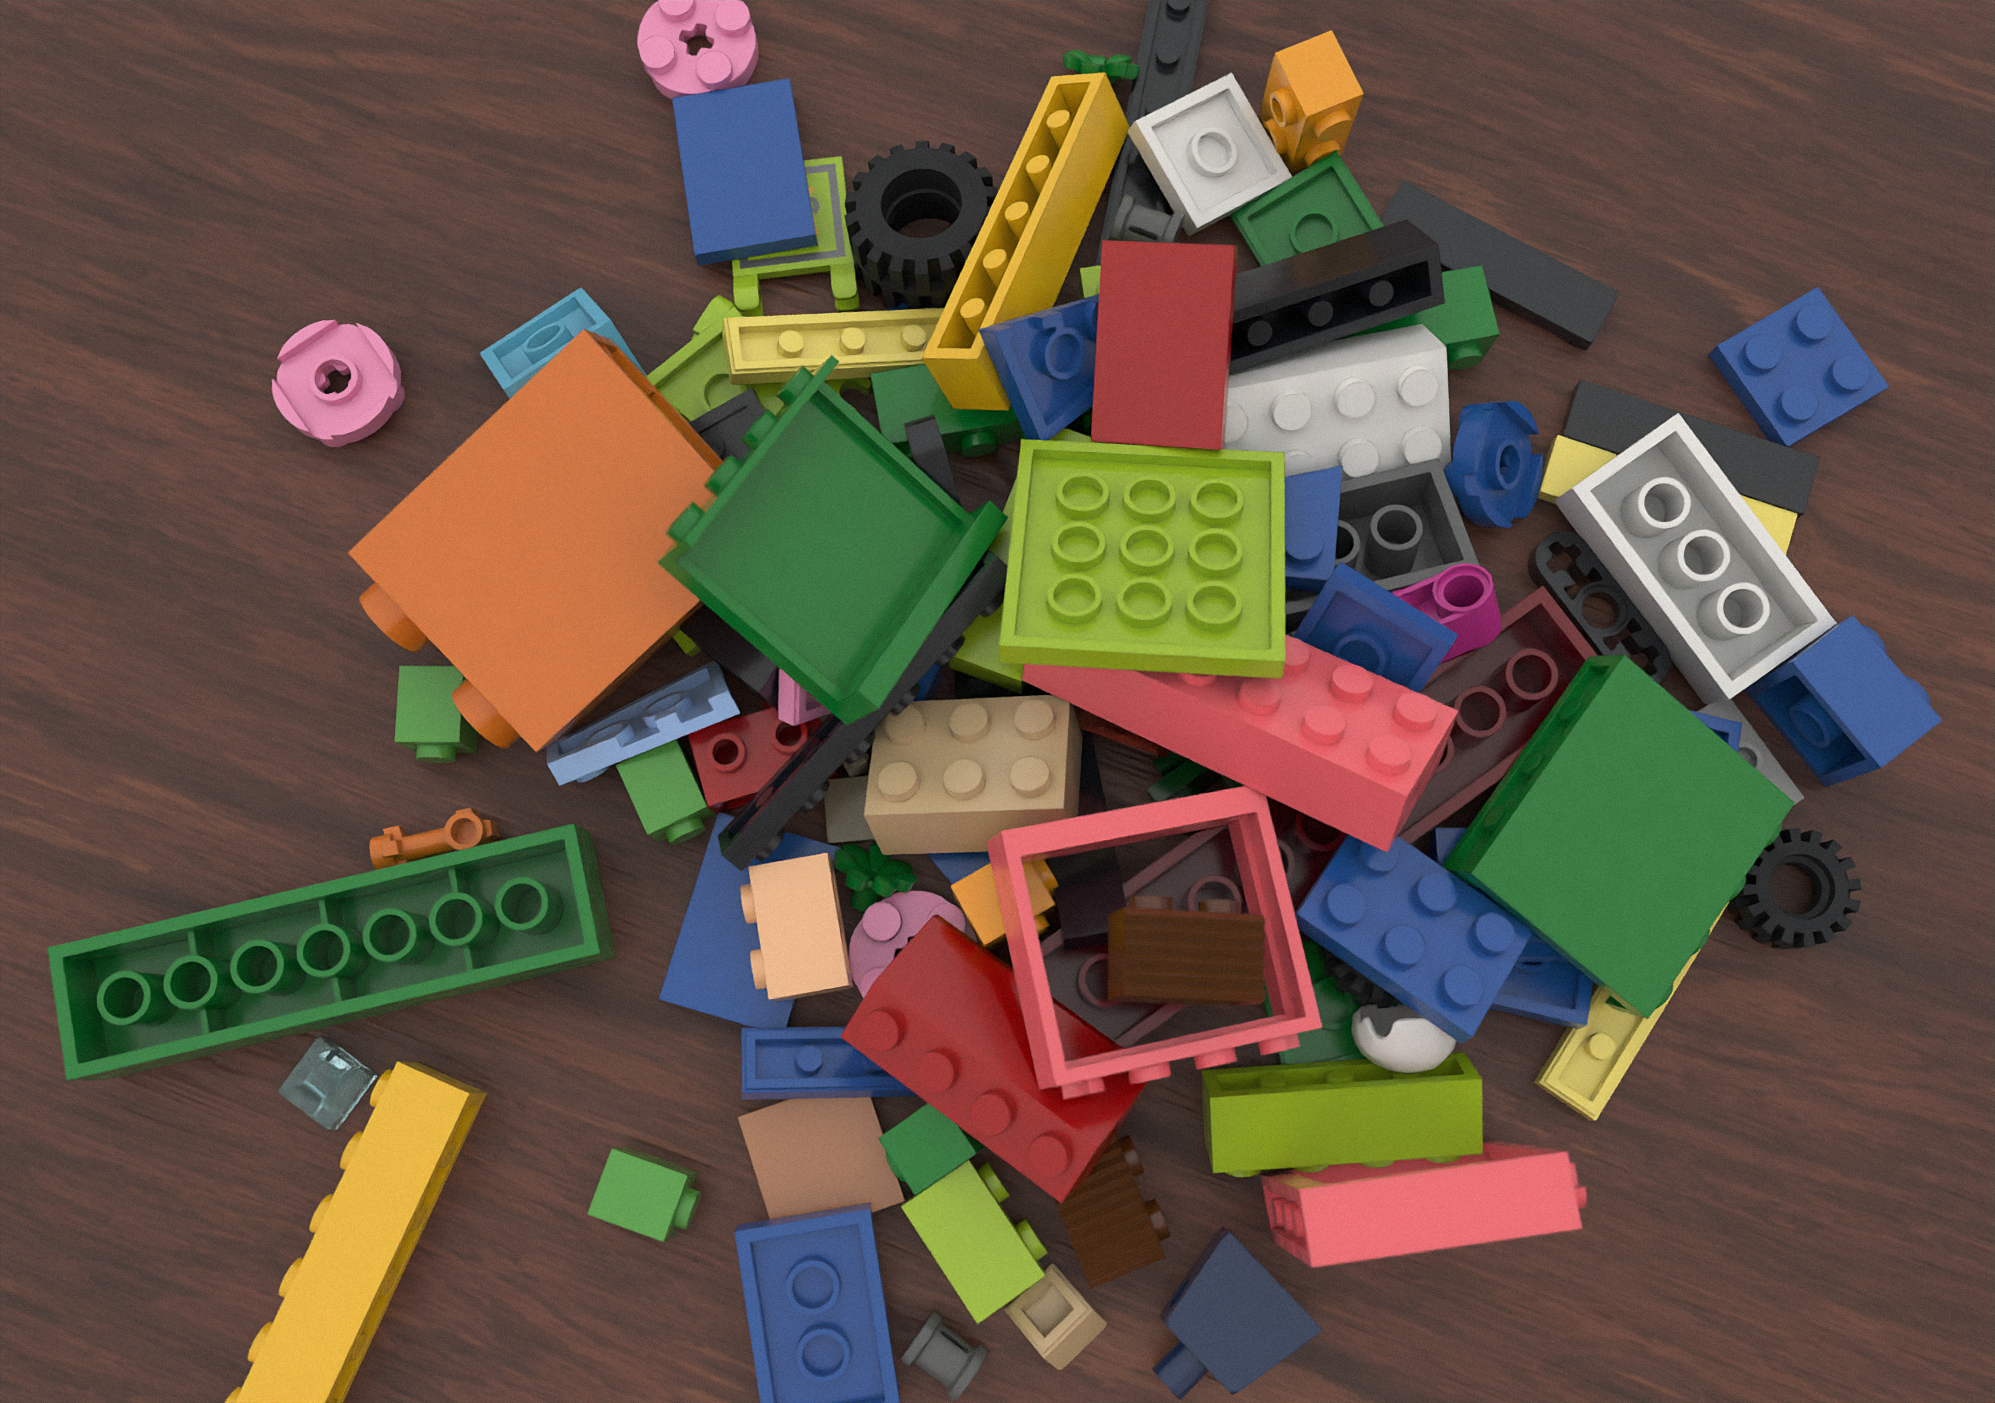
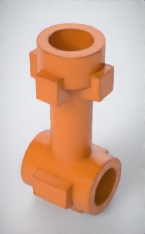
M470 807L457 810L456 814L449 818L445 827L406 836L402 826L383 829L384 835L371 838L369 847L375 870L497 842L500 836L496 822L482 818L477 810Z

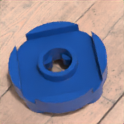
M1490 401L1468 404L1461 410L1459 416V430L1454 444L1453 460L1446 465L1444 474L1453 497L1458 499L1463 513L1473 524L1479 527L1508 528L1514 526L1510 522L1514 518H1526L1532 511L1539 495L1543 476V454H1531V442L1529 439V435H1537L1539 431L1530 411L1517 401Z

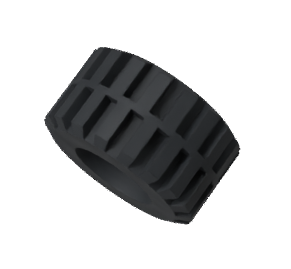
M915 141L916 148L905 150L903 144L890 148L891 156L884 159L880 155H876L869 160V173L858 171L852 180L854 191L847 192L845 199L847 214L844 217L855 269L859 278H864L866 289L874 297L882 293L884 304L894 309L901 303L907 304L908 310L922 309L923 307L945 308L995 200L998 189L993 187L992 175L986 167L978 168L977 158L967 151L960 156L956 155L954 145L942 142L940 147L936 149L930 148L929 141ZM935 218L952 224L944 232L928 238H911L898 233L904 226L919 219Z

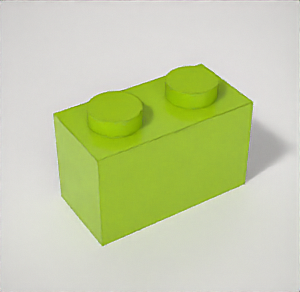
M969 1158L928 1188L904 1202L901 1208L978 1324L1045 1277V1271L1039 1259L1048 1254V1251L1026 1219L1015 1226L1001 1205V1202L1008 1198L1010 1194L989 1162L977 1168L972 1159Z

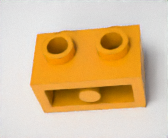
M1332 30L1274 54L1259 116L1263 122L1262 126L1290 174L1310 167L1334 151H1337L1341 156L1364 95Z
M1045 860L1022 864L1038 937L1049 931L1047 928L1050 925L1046 919L1053 915L1055 902L1052 899L1055 897L1054 888L1059 886ZM991 863L950 887L955 901L975 932L979 943L988 951H992L1006 943L1007 937Z

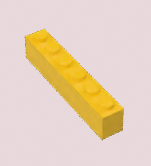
M1106 73L1051 76L921 359L953 409L1009 410L1010 400L978 329L1053 308L1126 139L1127 131L1130 128Z
M397 1061L393 1070L387 1069L382 1074L371 1094L370 1105L375 1107L368 1124L364 1132L358 1131L351 1138L341 1157L340 1168L344 1169L345 1172L334 1195L328 1194L322 1200L310 1223V1232L315 1233L310 1246L304 1258L299 1257L296 1259L282 1280L279 1295L284 1297L281 1307L273 1323H266L251 1345L248 1361L253 1363L252 1368L243 1386L237 1387L229 1395L225 1403H343L485 1099L486 1092L419 1062Z

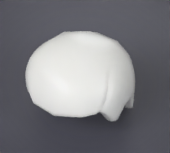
M1377 1004L1362 1005L1352 1017L1351 1032L1355 1045L1367 1059L1375 1065L1388 1070L1402 1073H1419L1434 1069L1454 1050L1456 1044L1455 1039L1405 1004H1399L1397 1007L1391 1005L1389 1008H1377Z

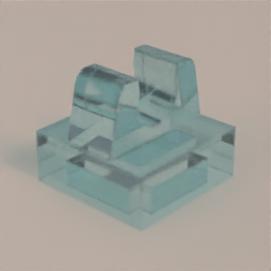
M318 1037L277 1092L327 1130H338L378 1075L330 1039Z

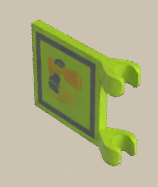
M842 156L804 160L818 246L732 260L734 302L737 310L743 317L764 316L760 279L827 271L831 273V285L836 310L838 312H849L859 309L856 271L844 217L847 214L845 209L847 193Z

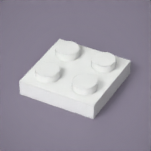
M1232 73L1136 120L1127 131L1173 211L1185 214L1182 227L1188 237L1233 214L1292 178Z

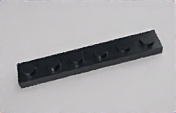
M988 549L986 550L879 709L848 726L831 713L718 835L721 855L742 872L754 858L758 861H763L772 854L784 838L785 830L782 829L783 826L799 809L806 813L820 802L830 787V782L827 779L844 761L852 764L867 751L875 738L872 730L889 712L892 715H897L914 700L920 690V685L917 683L918 680L934 663L939 667L943 666L956 655L965 642V636L962 633L979 614L983 618L988 617L1003 604L1008 566Z

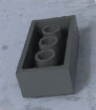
M1439 458L1341 481L1334 570L1342 562L1387 591L1392 592L1405 589L1428 579L1453 565L1461 563L1479 565ZM1285 588L1286 635L1294 636L1320 592Z

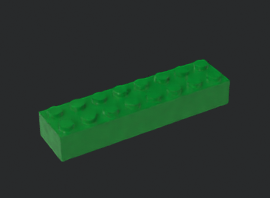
M575 823L47 947L66 1081L108 1080L616 958L592 834Z

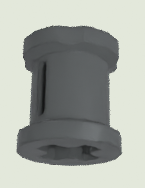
M1126 193L1116 214L1109 241L1177 243L1185 214L1175 211L1171 216L1137 204L1136 196Z
M934 1310L923 1323L899 1360L906 1366L915 1364L947 1389L945 1397L954 1403L981 1367L989 1350L982 1344L975 1348L942 1324V1315Z

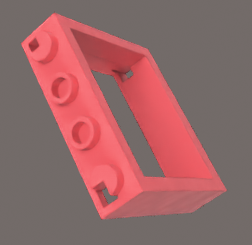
M1247 786L1004 830L986 842L1039 1089L1061 1086L1064 1099L1105 1091L1102 1076L1128 1071L1130 1084L1172 1076L1169 1061L1193 1056L1196 1070L1237 1061L1234 1047L1258 1042L1260 1055L1300 1047L1297 1033L1322 1028L1266 795ZM1228 825L1249 914L1263 915L1265 919L1263 928L1265 939L1263 945L1266 951L1263 959L1266 966L1263 973L1266 979L1265 983L1273 1016L1065 1062L1022 864Z
M1499 1141L1483 1142V1154L1461 1156L1459 1160L1450 1163H1436L1422 1158L1395 1160L1393 1164L1382 1168H1371L1358 1163L1329 1165L1322 1171L1311 1173L1291 1169L1260 1174L1271 1242L1310 1267L1582 1229L1579 1209L1585 1208L1587 1203L1586 1187L1579 1186L1575 1163H1570L1568 1151Z

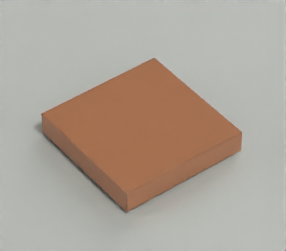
M873 1097L787 1099L738 1117L770 1219L871 1203L873 1213L906 1200L900 1179L890 1169L886 1159V1150L878 1140L885 1133Z

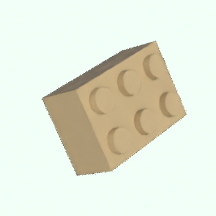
M1054 695L912 701L897 715H892L889 712L875 727L864 817L883 855L988 852L986 842L1001 831L1078 817L1082 733L1074 705Z

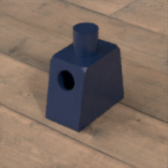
M1222 1226L1214 1234L1160 1314L1163 1322L1179 1338V1341L1152 1370L1180 1400L1209 1371L1233 1395L1313 1339L1322 1328L1234 1235Z

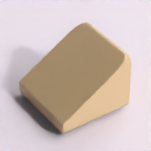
M1052 1263L1044 1270L1045 1277L1023 1291L1004 1310L1040 1355L1057 1370H1062L1106 1327L1107 1322L1058 1267Z

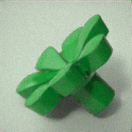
M1071 50L1063 53V67L1072 69L1078 74L1106 73L1110 84L1115 83L1119 79H1137L1141 66L1131 63L1132 57L1123 54L1113 55L1106 61L1107 58L1105 56L1087 55L1081 50Z
M876 842L871 843L869 853H866L862 847L853 843L844 844L842 849L835 850L834 866L846 874L845 885L853 889L849 903L853 908L865 912L868 907L875 904L879 895L891 898L894 891L909 892L917 880V877L911 874L913 871L912 866L903 860L888 861L890 855H883Z

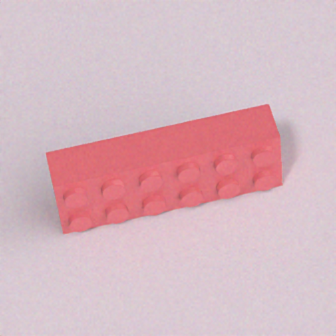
M1286 634L1285 666L1282 679L1024 664L1022 681L1387 853L1438 768L1458 710L1437 702L1424 694L1410 690Z

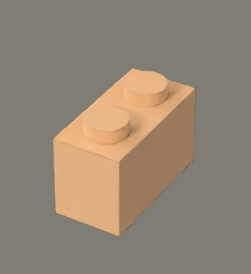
M823 853L749 866L751 883L741 885L740 892L746 923H757L761 949L751 950L750 952L756 989L767 988L768 999L778 1002L854 988L834 863L830 855Z

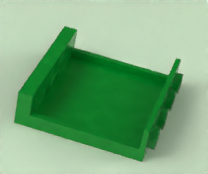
M831 355L812 373L806 367L801 366L783 385L776 396L785 404L776 415L768 409L764 411L745 432L740 440L749 449L739 461L732 455H729L711 474L703 486L712 495L700 508L694 502H691L668 527L665 534L674 542L657 563L848 726L880 708L1009 517L990 500L971 513H967L824 382L839 363Z
M1626 655L1589 656L1444 861L1442 867L1469 886L1482 889L1514 917L1533 929L1536 935L1610 995L1605 1003L1612 1009L1649 1019L1654 1010L1662 1006L1670 997L1673 990V982L1689 958L1705 945L1710 935V927L1727 902L1741 892L1746 882V874L1763 849L1772 844L1778 837L1782 829V821L1795 802Z

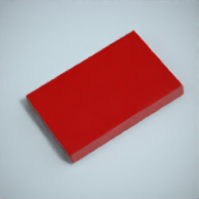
M1102 240L1091 441L1224 449L1238 246Z

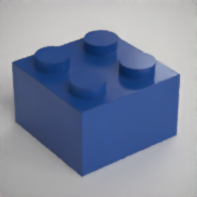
M1853 615L1834 625L1744 689L1825 788L1882 768L1942 721L1930 706L1931 701L1925 689L1912 678L1904 676L1887 656L1885 644L1879 635L1871 628L1861 625Z

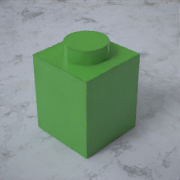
M399 666L395 743L416 753L417 761L452 763L456 761V753H477L478 732L462 716L452 699V692L466 679L455 666Z
M678 739L640 753L616 765L647 835L657 842L668 839L670 845H676L692 839L705 831L704 821L716 816L707 806L701 780L688 751Z
M626 1146L612 1148L587 1215L664 1242L675 1237L678 1228L687 1231L692 1223L701 1198V1191L693 1189L698 1172Z

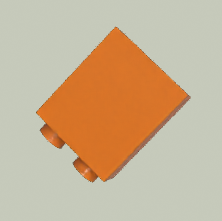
M583 329L348 552L375 581L360 595V603L376 626L395 643L408 651L416 653L431 641L463 674L466 679L452 692V699L462 716L478 733L494 745L504 749L509 748L522 737L535 752H538L572 731L679 632L681 625L704 605L699 598L657 562L674 542L665 534L666 530L691 502H694L701 508L709 499L712 493L703 485L723 460L612 339Z

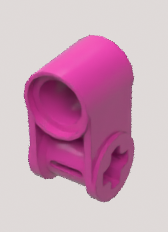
M1471 563L1453 565L1441 573L1412 586L1391 592L1458 634L1441 663L1470 650L1488 645L1501 632L1503 622L1492 577L1484 567Z

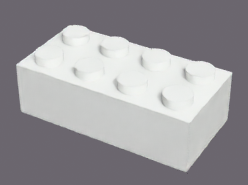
M1423 324L1329 341L1229 374L1224 449L1285 452V477L1342 466L1341 481L1437 458H1439L1442 468L1445 469L1446 465L1451 461L1447 347Z
M1679 413L1554 500L1579 536L1585 540L1664 642L1670 653L1671 660L1704 704L1730 700L1837 624Z

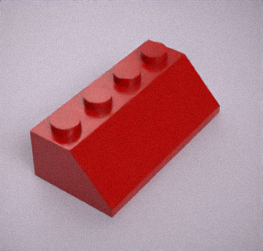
M938 914L933 915L877 977L840 1036L1060 1203L1067 1199L1086 1180L1150 1082L1130 1084L1128 1071L1102 1076L1105 1091L1064 1099L1061 1086L1039 1089L1014 969ZM1051 996L1065 1062L1124 1049Z

